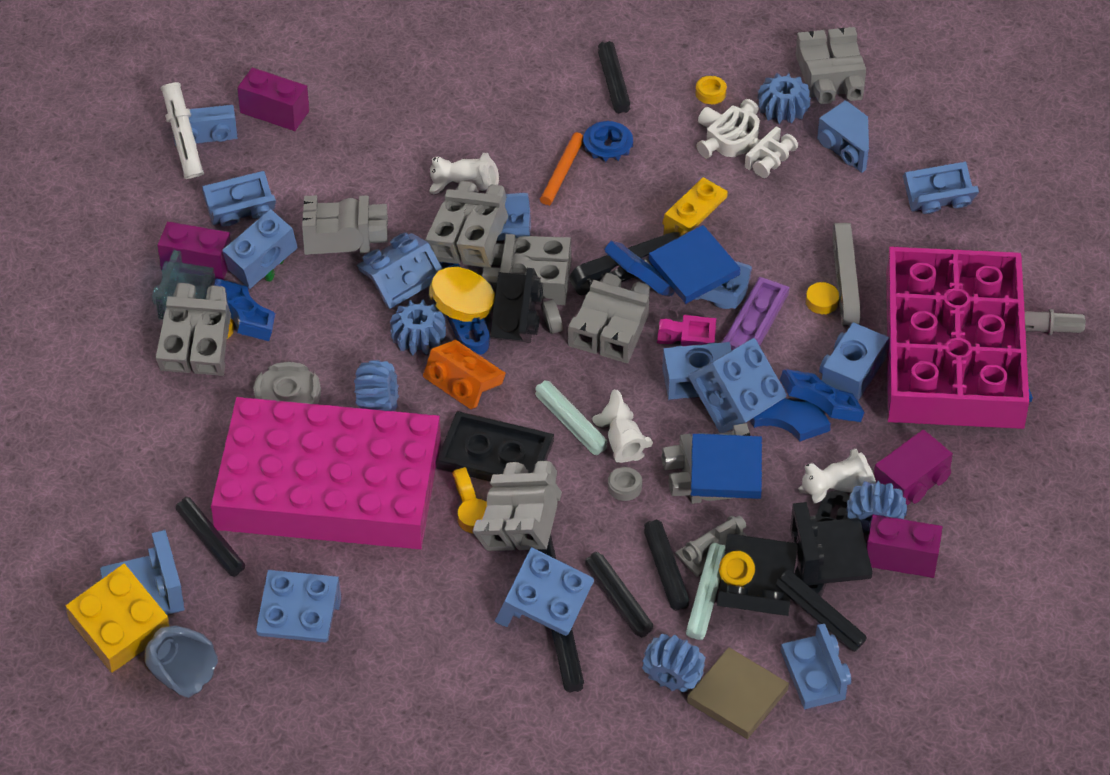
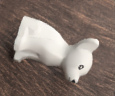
M482 153L479 159H461L454 163L439 156L432 158L430 177L433 185L429 190L431 194L439 193L452 181L456 183L461 181L472 182L481 191L487 190L491 184L498 185L499 183L498 168L488 153Z
M614 389L611 392L609 403L602 413L593 416L592 420L596 426L602 428L610 427L608 438L616 462L638 461L645 456L642 452L644 448L651 447L653 441L650 437L642 435L638 425L632 421L633 412L623 402L621 393Z
M852 449L846 460L831 463L824 470L819 469L814 463L807 464L804 467L806 473L802 479V486L798 489L800 493L810 494L813 502L818 503L825 498L829 488L842 492H852L855 486H862L864 481L876 484V480L866 457L862 452L858 453L857 449Z

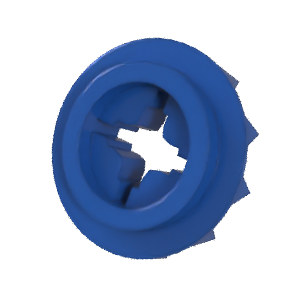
M613 121L598 122L590 126L584 133L583 143L585 152L591 153L593 159L603 157L605 163L609 158L619 161L621 155H629L630 148L633 147V135L623 124ZM608 137H611V146L604 145Z

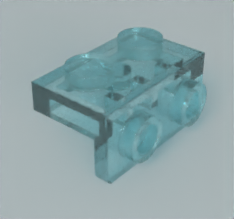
M174 250L170 261H165L163 265L161 284L156 285L153 291L152 302L154 305H157L158 318L164 319L167 308V296L173 297L178 283L194 285L196 288L195 298L206 299L208 287L212 286L215 278L214 268L182 263L181 251Z

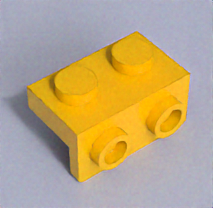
M704 177L700 179L664 214L662 221L664 225L663 235L679 232L683 236L686 232L694 230L727 198L728 191Z

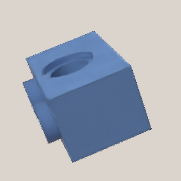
M270 209L227 245L222 252L228 270L251 289L298 247L293 228Z
M853 322L846 333L841 332L839 334L831 356L827 354L823 358L819 368V373L822 374V381L838 390L853 393L857 401H859L887 357L889 337Z
M730 342L663 348L662 370L668 400L699 397L688 375L732 351Z

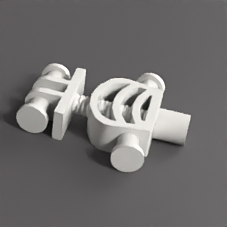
M750 99L743 100L740 104L741 108L731 106L723 114L705 107L698 117V123L707 127V140L699 141L697 143V150L706 159L712 156L714 150H717L726 157H736L748 152L745 157V168L750 170L753 167L757 175L767 178L770 175L771 168L777 169L781 161H785L789 157V151H795L798 148L797 140L790 134L783 135L781 143H779L781 129L777 126L762 140L758 139L760 120L756 114L759 108ZM748 128L751 129L749 134L747 133Z

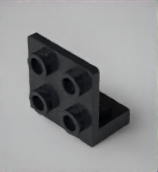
M527 267L526 275L498 272L491 339L531 343L532 335L538 334L540 316L537 315L535 305L536 302H542L544 284L541 283V277L537 276L534 268Z
M807 502L793 503L790 531L793 543L798 545L796 558L801 580L804 583L816 585L872 578L873 571L860 519L817 522L816 516H810Z
M728 534L725 555L732 551L747 553L754 561L755 573L751 581L744 586L729 585L721 578L717 606L788 616L790 598L776 586V582L785 571L790 570L794 573L798 545L793 542Z

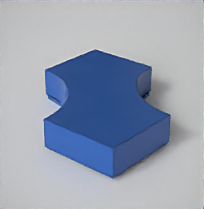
M611 240L605 247V253L623 269L644 281L657 293L665 296H672L675 293L654 266L635 255L622 243Z
M215 279L214 286H223L226 289L227 303L231 312V319L236 324L237 333L270 341L276 313L256 303L249 294L248 286Z
M788 369L782 371L779 380L789 396L818 406L830 418L855 422L862 421L865 412L853 393L831 387L813 373Z
M786 398L750 420L754 428L758 426H775L792 433L799 442L829 432L831 426L826 415L818 406L808 401L799 402Z

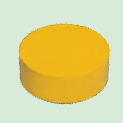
M705 76L697 81L695 94L697 99L705 104H718L725 99L727 86L725 81L719 77Z
M818 282L808 288L806 305L812 312L829 314L838 307L839 292L832 284Z
M466 467L454 470L452 475L461 501L464 502L476 498Z
M474 498L464 501L459 506L458 524L464 531L473 533L476 520L483 519L487 502Z
M732 551L722 558L719 565V573L725 583L744 586L753 578L755 564L747 553Z

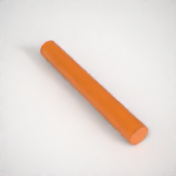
M573 133L540 197L542 204L549 206L552 204L583 143V135L581 133Z

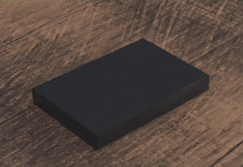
M457 411L436 460V469L454 473V470L466 467L469 477L491 482L492 475L503 474L506 464L510 462L523 464L528 473H533L535 464L538 461H547L554 442V434Z

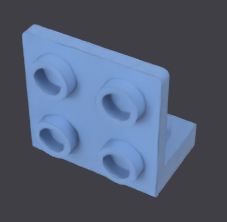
M402 233L394 237L390 241V246L381 251L379 249L370 251L362 257L363 261L357 265L360 272L373 280L389 309L430 286L435 274L442 270L429 243L413 233Z
M755 338L748 340L719 359L688 375L720 433L733 429V425L748 422L787 396Z
M166 530L152 533L154 547L148 548L149 556L100 568L103 579L125 563L166 614L185 610L181 584Z
M531 547L494 622L508 627L513 616L520 619L521 615H524L567 636L594 579Z
M268 570L256 628L257 635L327 642L329 640L334 609L339 610L341 603L339 577Z

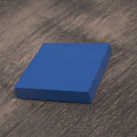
M704 225L649 253V261L685 304L740 275L738 264Z
M693 434L691 496L761 499L762 436Z

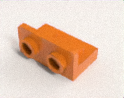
M453 340L431 349L423 377L469 409H474L478 406L482 392L501 385L506 373L459 341Z

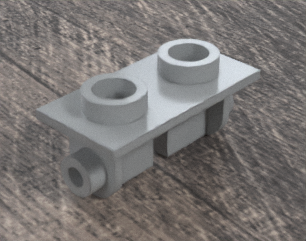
M740 515L737 517L730 516L727 518V521L694 541L687 542L686 546L676 551L675 554L698 577L702 574L710 545L718 543L726 546L728 534L747 536L743 532V529L746 528V522Z

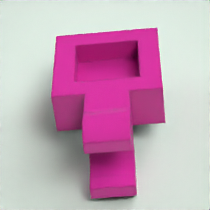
M683 315L682 322L660 319L657 343L673 344L676 341H681L680 346L715 343L716 318Z

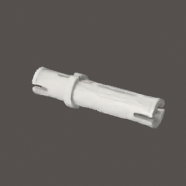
M174 82L163 85L160 89L163 93L168 112L165 117L166 121L171 123L184 172V179L202 176L204 171L202 170L189 121L191 112L190 109H186L181 84Z

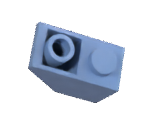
M845 100L819 118L817 139L825 148H830L838 154L847 165L855 167L862 173L867 168L869 152L868 116Z

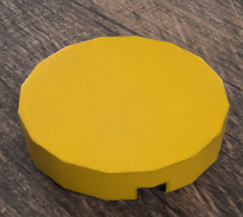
M447 267L439 270L433 277L429 287V296L431 300L433 297L437 302L436 307L439 311L452 319L469 322L473 318L480 317L479 320L485 318L494 304L495 293L491 285L481 275L465 268Z

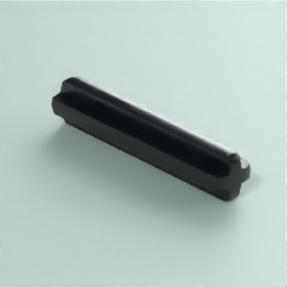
M611 41L601 42L598 45V54L613 109L618 114L622 112L627 113L630 110V99L614 43Z
M185 497L176 504L177 512L230 576L235 577L245 569V563L190 497Z
M657 519L648 521L644 524V534L670 607L675 611L685 609L689 606V596L664 526Z
M599 552L592 553L585 560L586 567L634 634L641 638L647 636L653 630V623L604 555Z
M787 570L779 577L776 586L818 623H825L827 630L834 634L851 651H857L867 639L866 635L792 571Z

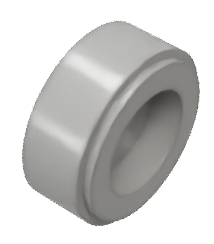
M554 299L543 302L541 309L549 333L554 334L563 331L562 320Z
M629 467L617 468L608 477V491L617 500H633L642 491V477L635 469Z

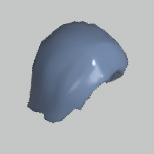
M180 626L161 627L155 632L145 648V664L155 678L179 695L187 698L199 693L204 684L212 679L214 668L218 663L214 645L204 634Z

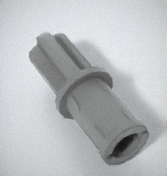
M1049 309V312L1024 311L1026 331L1048 332V335H1052L1053 332L1081 333L1085 330L1086 320L1083 314L1054 313V309Z

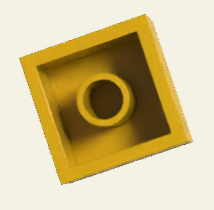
M125 563L65 605L70 623L111 673L144 651L157 630L161 627L169 626L167 614Z

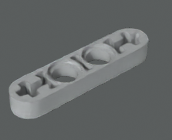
M834 223L833 250L839 292L841 325H851L853 322L859 324L860 300L851 223Z

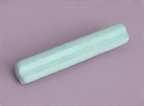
M544 380L536 386L535 395L592 454L599 455L606 450L607 439L550 381Z
M712 543L709 547L686 630V635L689 638L703 640L705 637L721 579L719 565L725 555V545Z

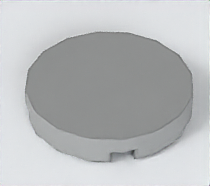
M295 362L276 363L268 367V371L263 375L262 372L258 375L253 387L255 399L318 404L321 396L319 377L315 372L313 374L309 371L307 366Z

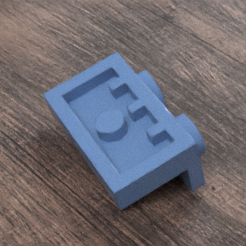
M234 105L190 109L191 117H189L196 143L238 139Z
M825 623L817 625L816 636L781 644L782 656L804 709L846 699L847 686L851 684V674L847 664H841L838 657L839 646L834 634L829 635Z

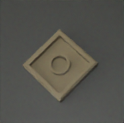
M728 647L690 692L687 703L748 740L788 691L789 683Z

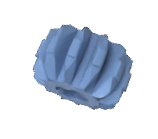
M776 73L774 78H766L758 90L760 113H765L767 120L777 118L779 124L785 119L791 124L795 118L803 119L805 112L810 107L811 98L809 97L810 90L808 89V84L803 83L801 77L791 78L790 73L783 77Z
M424 299L420 304H414L409 301L407 307L398 306L396 314L392 315L390 320L393 343H398L400 351L410 348L412 356L417 350H422L427 355L429 347L435 348L440 345V341L445 339V317L442 312H438L436 304L427 306Z
M380 360L361 363L356 370V379L354 380L356 404L362 409L396 410L397 399L399 398V385L397 384V374L393 365L389 364L388 361L380 362Z
M864 481L862 486H855L850 494V498L847 501L848 518L860 519L863 533L870 531L873 514L904 519L907 512L906 499L903 497V491L893 489L892 483L884 485L880 484L879 481L876 484Z
M661 634L659 638H653L651 644H648L645 650L642 669L645 673L649 674L648 678L650 680L660 683V687L666 686L671 691L678 689L681 692H687L688 689H694L696 684L700 682L704 673L706 657L699 652L697 646L689 644L688 640L679 639L676 635L669 637L666 634Z

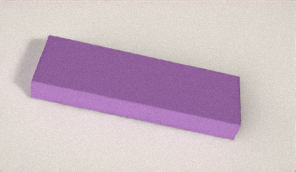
M759 277L722 343L730 342L731 350L748 340L755 338L760 346L789 294V287Z

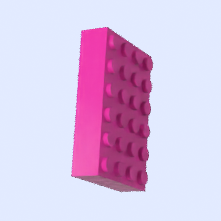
M889 247L886 270L887 337H889L887 350L888 422L1024 429L1029 407L1021 253Z
M236 397L211 503L214 527L220 531L422 550L436 470V460L441 441L440 416Z

